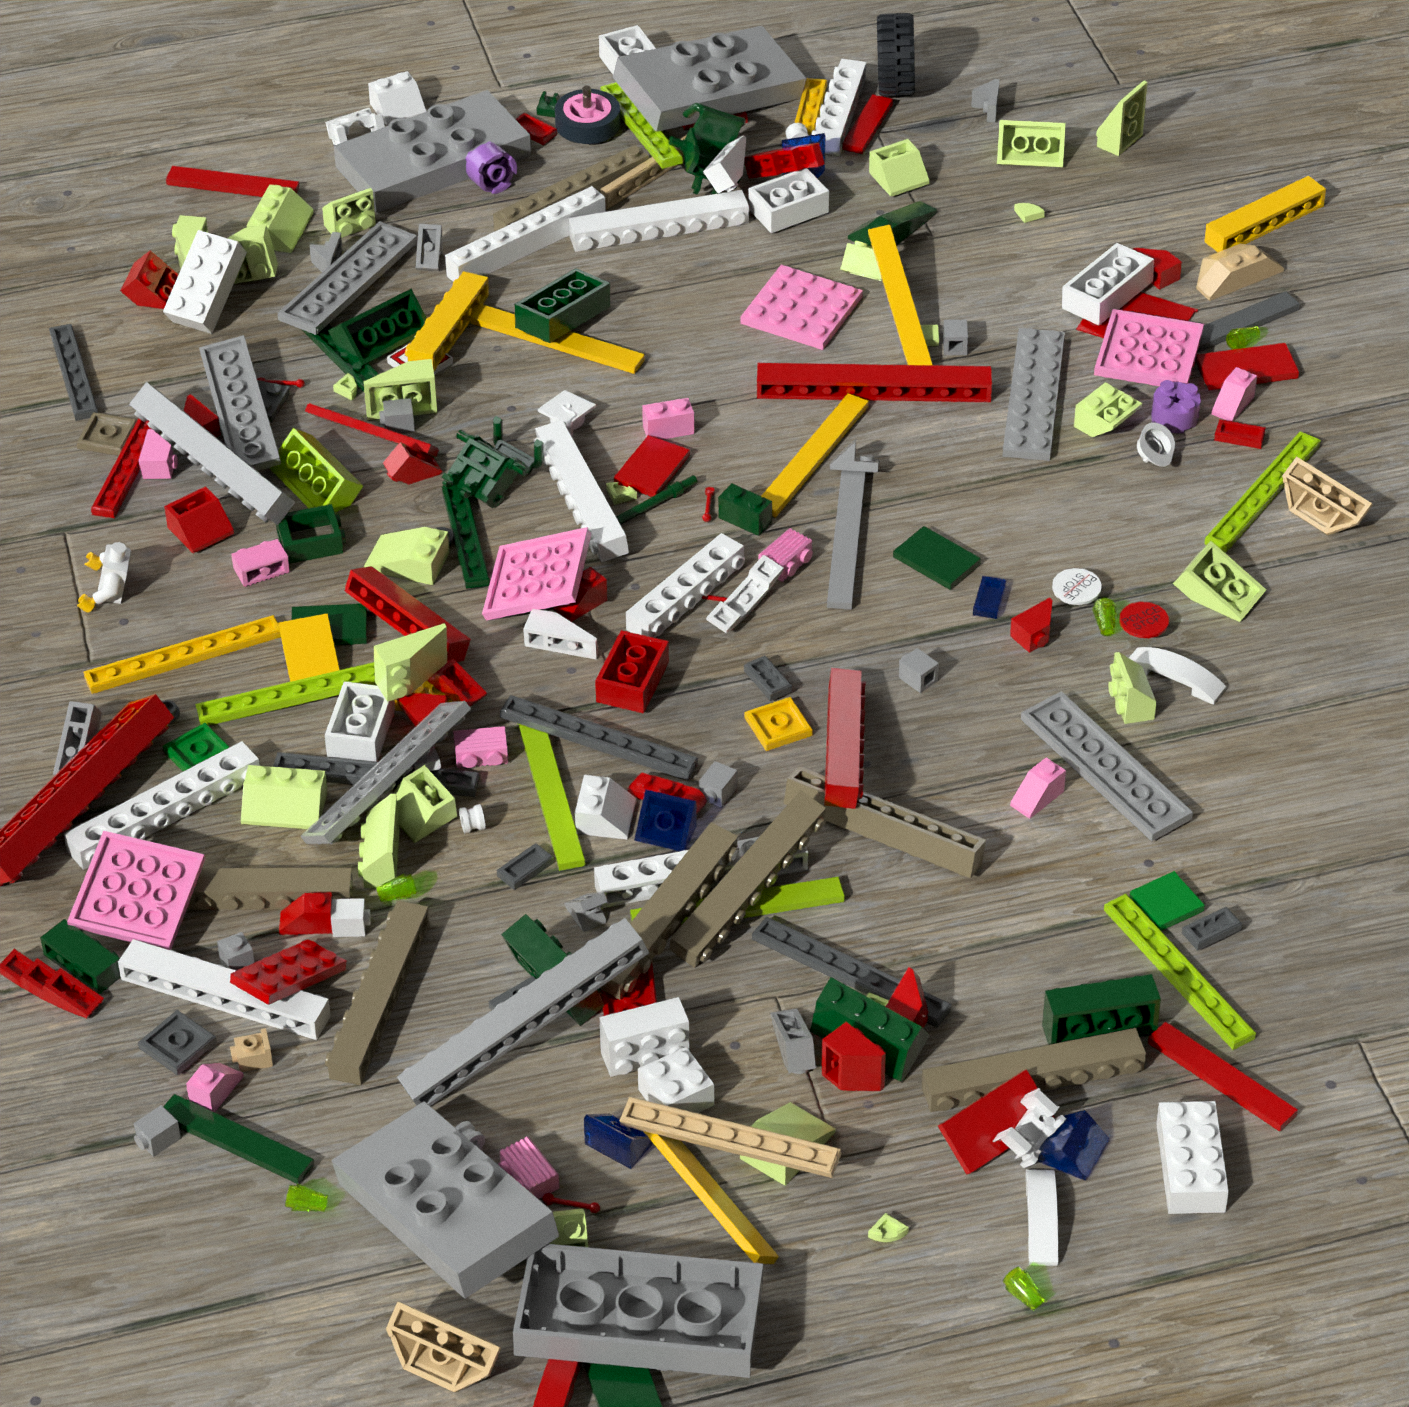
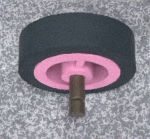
M588 85L583 86L580 90L569 92L562 96L555 105V126L557 132L566 140L574 143L594 144L606 141L613 137L620 128L619 102L611 94L602 90L591 89Z

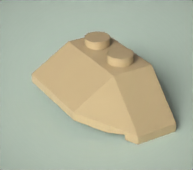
M1238 244L1203 258L1196 289L1211 301L1284 272V268L1273 257L1255 245Z
M1298 457L1294 459L1282 475L1289 511L1326 535L1359 525L1373 506L1371 502Z
M397 1302L386 1327V1331L389 1337H391L394 1349L404 1370L453 1392H458L490 1376L501 1350V1347L483 1337L401 1302Z

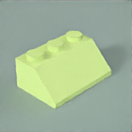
M1000 120L997 164L1063 168L1065 123Z
M269 185L250 218L247 228L267 225L274 250L292 253L314 210L291 188Z
M248 765L243 783L241 824L308 829L323 813L328 793L325 771Z
M390 794L367 811L366 823H361V838H365V840L360 842L359 854L360 858H363V862H358V877H363L364 888H396L400 834L397 794Z

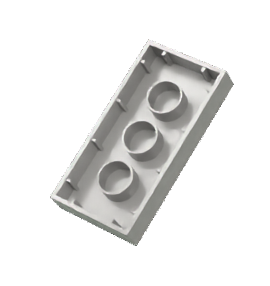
M763 26L725 34L714 33L710 37L689 42L678 41L671 46L617 57L613 79L656 132L696 123L700 116L699 112H696L690 118H685L682 115L694 103H701L729 114H736L801 99L807 79Z
M486 90L447 105L437 104L431 106L427 112L409 119H395L387 127L334 145L335 165L357 192L369 188L373 190L374 210L378 213L470 179L466 173L467 162L465 158L468 152L489 141L500 146L514 158L515 162L531 156L530 134Z
M426 1102L417 1105L332 1159L339 1185L464 1299L559 1237L553 1212Z
M547 1244L530 1255L527 1260L513 1329L514 1356L750 1378L763 1289V1264Z

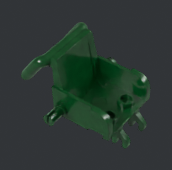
M694 103L682 114L685 118H690L696 112H699L700 116L694 127L690 128L685 139L681 140L671 136L668 144L683 151L682 157L685 168H687L686 172L695 175L691 187L694 189L693 194L698 195L703 178L708 180L703 171L728 143L736 140L740 128L745 125L746 121L742 117L711 108L701 103ZM713 188L711 195L719 193Z
M497 416L493 419V443L495 447L480 436L470 435L461 429L458 431L460 434H456V438L466 444L447 474L444 473L442 475L444 479L442 484L447 488L455 485L462 489L460 494L464 498L473 495L487 506L496 508L505 498L503 496L518 473L526 476V473L530 474L533 469L542 466L544 443L538 439L535 440L534 458L503 441V420Z

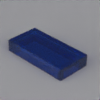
M982 576L973 607L974 616L997 619L1007 580Z

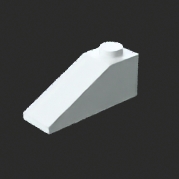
M744 135L728 143L703 171L717 193L724 190L727 192L733 190L738 186L737 181L743 176L746 137Z
M538 609L531 610L524 626V643L526 647L597 659L596 637L556 612Z

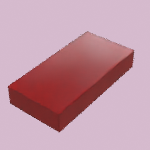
M526 113L516 118V121L530 134V139L541 145L546 144L557 136L556 128Z
M1219 419L1214 441L1261 449L1266 428Z

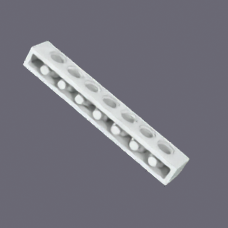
M241 741L64 833L67 852L84 870L90 866L103 831L142 840L242 787L248 765L260 766L259 759Z
M759 837L738 841L737 848H739L737 858L734 862H729L726 865L722 877L718 881L715 880L710 888L718 885ZM805 847L802 851L798 849L793 855L794 859L787 869L782 868L777 874L783 875L808 870L807 848ZM688 850L594 867L597 893L604 892L607 903L602 904L601 908L649 900Z

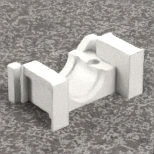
M366 108L327 121L325 123L329 139H332L333 145L347 141L346 135H349V128L355 121H358L359 124L366 128H370L371 132L384 128L385 124L382 113L375 115V113L371 114L370 108Z
M1040 1088L1025 1094L1020 1103L1028 1110L1017 1126L998 1133L993 1140L995 1142L1001 1139L1017 1154L1015 1159L1022 1157L1023 1161L1020 1165L1023 1168L1036 1163L1038 1155L1041 1153L1039 1148L1042 1143L1066 1120L1063 1115L1056 1118L1052 1117L1059 1106H1056L1044 1095Z

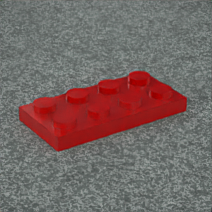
M307 939L231 973L230 983L270 1005L346 970L347 960L323 948L316 942Z

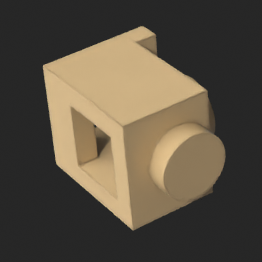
M266 1028L261 1029V1033L234 1038L235 1046H230L231 1058L233 1063L238 1062L240 1072L273 1067Z

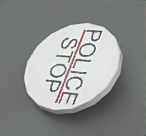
M1072 568L1056 575L1053 579L1052 590L1055 596L1065 603L1083 605L1089 604L1098 598L1101 594L1102 584L1093 572Z

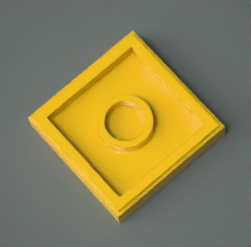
M791 697L745 712V720L766 751L812 736V728Z

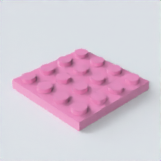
M780 265L741 315V324L823 350L862 299L863 290Z
M1113 309L1095 365L1094 375L1152 386H1160V383L1165 380L1188 384L1203 334L1204 324Z
M588 527L499 546L482 612L485 620L500 619L506 616L530 612L532 609H547L576 602L591 538V532Z
M103 831L67 923L79 930L132 942L134 939L171 950L204 865L205 856L204 854Z

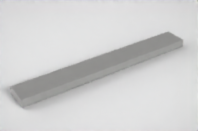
M841 470L827 608L852 609L865 484L864 471Z

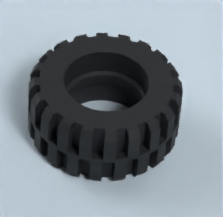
M910 13L880 14L877 16L879 95L883 97L911 96L915 93L914 16Z

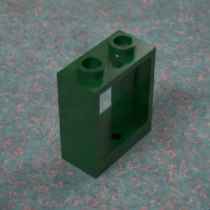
M332 504L288 512L278 525L276 524L278 539L288 556L289 564L343 554L342 544L346 543L344 529H339L341 527L339 513H334ZM330 525L331 534L292 541L290 532Z

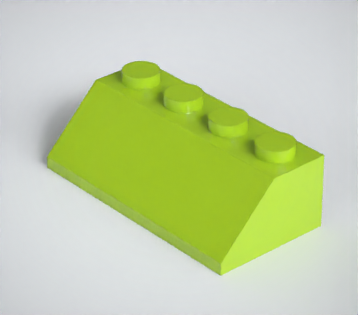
M296 428L291 430L278 450L281 464L270 467L308 508L332 504L334 513L350 506L363 487L313 435Z

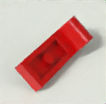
M643 772L627 788L628 792L635 798L673 808L675 815L685 822L692 821L707 803L705 795L697 788Z

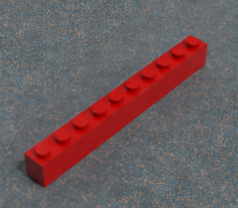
M757 363V399L843 400L849 393L871 401L991 402V366Z

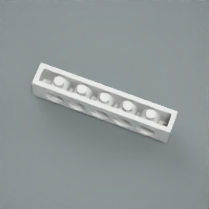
M841 59L839 66L834 69L833 79L830 80L829 92H826L825 105L822 104L821 118L817 117L816 131L813 130L811 135V143H819L822 154L840 156L842 143L848 134L866 81V62Z
M722 533L626 611V630L653 638L660 636L672 623L677 622L684 613L694 608L703 595L708 596L715 587L725 582L733 572L743 566L745 561L744 545Z

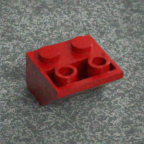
M150 250L134 262L120 292L137 306L164 309L179 274Z
M206 486L164 506L167 528L193 554L234 534V529L219 499Z
M845 1022L822 1039V1076L841 1091H882L885 1083L886 1053L881 1046L867 1039L862 1031Z

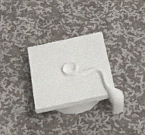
M564 390L541 406L538 412L550 417L551 423L562 420L572 436L573 430L579 428L584 423L585 415L595 409L596 404Z

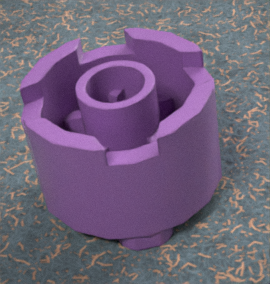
M491 141L468 152L465 158L468 177L482 190L492 194L506 190L511 185L509 181L512 179L513 174L517 173V164L514 158Z
M1170 380L1161 382L1160 387L1156 389L1153 396L1152 422L1165 426L1171 433H1184V430L1191 427L1194 428L1198 422L1201 403L1198 387L1192 383L1185 384Z

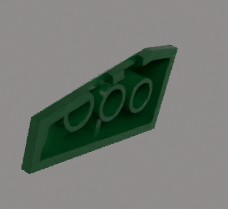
M918 201L880 215L860 225L848 235V239L853 242H863L872 247L868 229L890 225L897 246L936 215L938 210Z

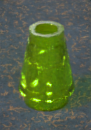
M1256 326L1234 328L1227 334L1226 343L1232 350L1245 348L1260 338V330Z
M1109 598L1099 599L1094 603L1092 611L1100 634L1102 636H1111L1115 633L1117 606Z
M403 873L376 887L380 902L412 899L411 896L417 894L412 874L405 875Z
M299 1183L296 1186L289 1185L285 1207L291 1208V1211L325 1212L328 1195Z
M1018 1266L1004 1277L1005 1290L1031 1310L1037 1309L1044 1302L1045 1298L1027 1270H1023Z

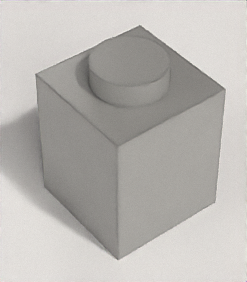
M944 320V355H967V320Z
M411 398L383 401L384 411H379L380 424L385 425L387 430L396 433L414 432Z
M916 648L899 660V678L919 693L938 681L939 663L920 649Z
M714 761L699 780V790L705 795L707 803H712L721 808L737 789V770Z
M243 932L217 941L220 963L224 967L237 971L254 963L253 949Z
M162 1105L134 1122L136 1133L134 1140L141 1150L146 1149L153 1157L181 1139L178 1121Z

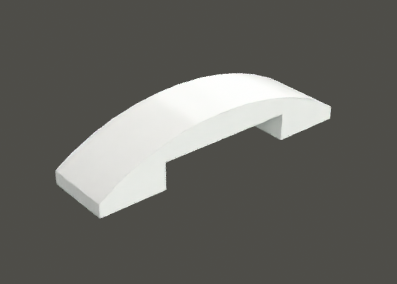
M763 555L750 569L747 578L724 603L721 601L714 608L706 620L723 632L728 633L758 605L776 582L784 568Z
M1138 647L1129 657L1143 667L1145 675H1148L1152 670L1192 688V696L1214 705L1226 690V686L1215 675L1201 665L1179 654L1159 648Z
M1026 1170L1029 1265L1058 1266V1216L1054 1170Z

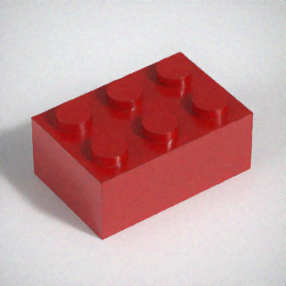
M621 630L595 680L596 702L644 714L669 664V641Z

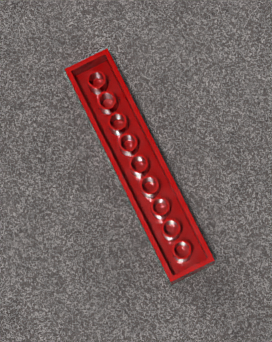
M156 694L129 702L0 829V886L6 882L14 883L23 875L22 870L26 866L34 864L40 858L38 854L43 849L46 850L56 842L55 837L59 833L68 830L73 825L71 821L75 817L84 814L89 809L88 804L92 800L94 801L105 793L104 788L108 784L117 781L121 777L120 772L124 768L133 765L137 761L136 756L153 745L152 740L156 736L158 737L168 730V724L174 717Z

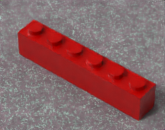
M369 566L350 570L344 590L347 594L404 636L445 623L447 627V660L464 661L471 641L469 637L374 567Z

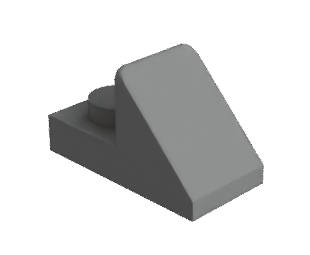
M994 79L972 91L971 106L973 108H983V113H987V122L996 121L1000 79Z
M419 224L416 270L439 271L440 254L443 253L442 225Z
M332 232L329 241L325 242V246L310 245L311 262L322 273L342 254L341 233Z
M855 439L831 461L830 470L878 472L879 459H874V455L861 454L860 458H856L857 439Z
M604 892L587 893L564 903L566 909L582 931H588L606 923L601 908L602 904L607 903Z

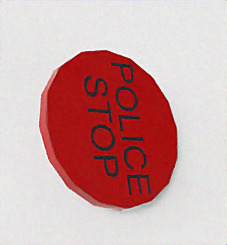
M1135 602L1123 608L1120 613L1119 623L1122 629L1129 635L1149 639L1158 637L1166 631L1169 626V616L1159 605L1151 602Z

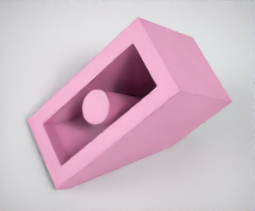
M1236 367L1225 379L1211 414L1233 422L1255 397L1257 375Z
M148 429L139 458L143 479H171L173 470L178 465L177 455H173L171 444L153 429Z
M1046 757L1029 770L1013 797L1010 806L1031 819L1064 792L1066 770Z
M221 1063L202 1064L186 1083L189 1101L216 1112L244 1077L243 1073Z

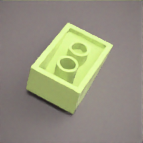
M1146 81L1141 82L1119 101L1098 128L1096 133L1098 137L1097 147L1120 156L1143 135L1147 93Z
M180 215L177 224L173 225L172 236L176 238L175 255H178L180 268L184 264L197 231L200 230L208 233L206 217Z
M432 359L408 361L364 381L367 420L380 419L379 411H384L383 401L411 398L413 415L437 413Z
M421 527L381 535L364 567L372 566L383 575L433 585L450 553L448 532Z
M1212 541L1196 555L1173 583L1192 601L1238 622L1245 617L1266 591L1260 583Z
M444 623L374 646L375 683L387 702L412 694L447 663V627Z
M791 1102L761 1117L751 1126L823 1145L836 1132L835 1128ZM740 1155L741 1160L785 1186L800 1171Z

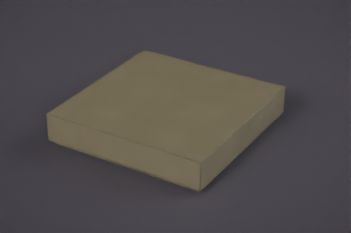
M93 412L76 442L77 449L119 456L137 420Z

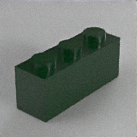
M63 919L40 937L44 956L100 995L121 978L118 965L120 957L118 954L104 948L96 938H90L82 930L68 925L67 920Z

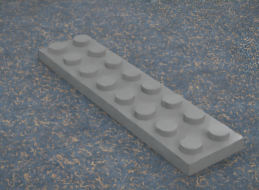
M379 221L278 312V320L317 335L417 243V235Z
M1019 328L1002 457L1050 461L1065 332Z
M244 335L199 347L226 446L257 471L280 465V457Z
M1062 691L1021 712V720L1149 840L1154 841L1192 820L1193 812Z
M465 701L440 703L300 836L306 844L318 845L337 842L342 837L341 832L356 824L360 820L359 815L364 810H369L378 802L377 798L382 793H387L396 785L395 781L400 776L408 774L413 769L412 765L417 760L426 757L431 752L430 748L435 743L441 742L448 736L447 731L450 728L459 725L465 720L466 717L464 715L471 709Z

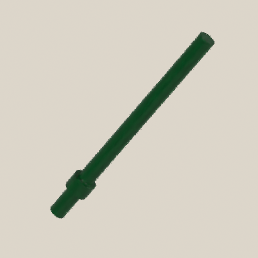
M692 475L680 482L675 481L668 485V489L616 516L619 524L621 525L671 497L676 498L682 495L684 490L698 483L697 478Z

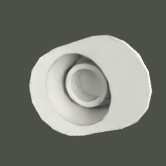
M1151 422L1147 424L1137 441V450L1143 461L1161 467L1168 466L1172 461L1175 441L1171 432L1159 423Z

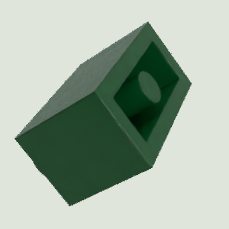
M731 483L718 497V518L760 536L772 523V501Z

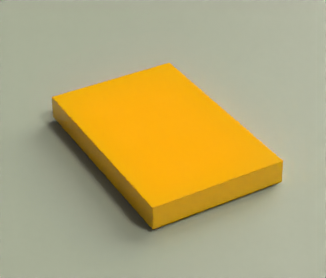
M328 614L278 623L290 682L339 670Z

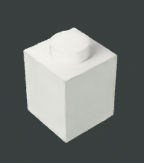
M332 899L331 925L333 937L365 936L366 925L371 924L370 909H365L364 899Z

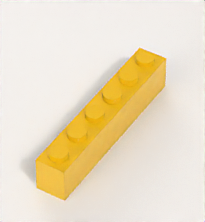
M1306 176L1206 224L1204 242L1217 252L1238 244H1247L1324 207L1326 188L1310 176Z
M463 271L459 278L454 280L451 289L444 294L443 300L440 304L436 305L432 315L426 319L424 326L421 330L417 331L413 341L407 345L405 356L408 357V361L432 359L435 372L445 354H448L470 323L472 314L488 298V277Z

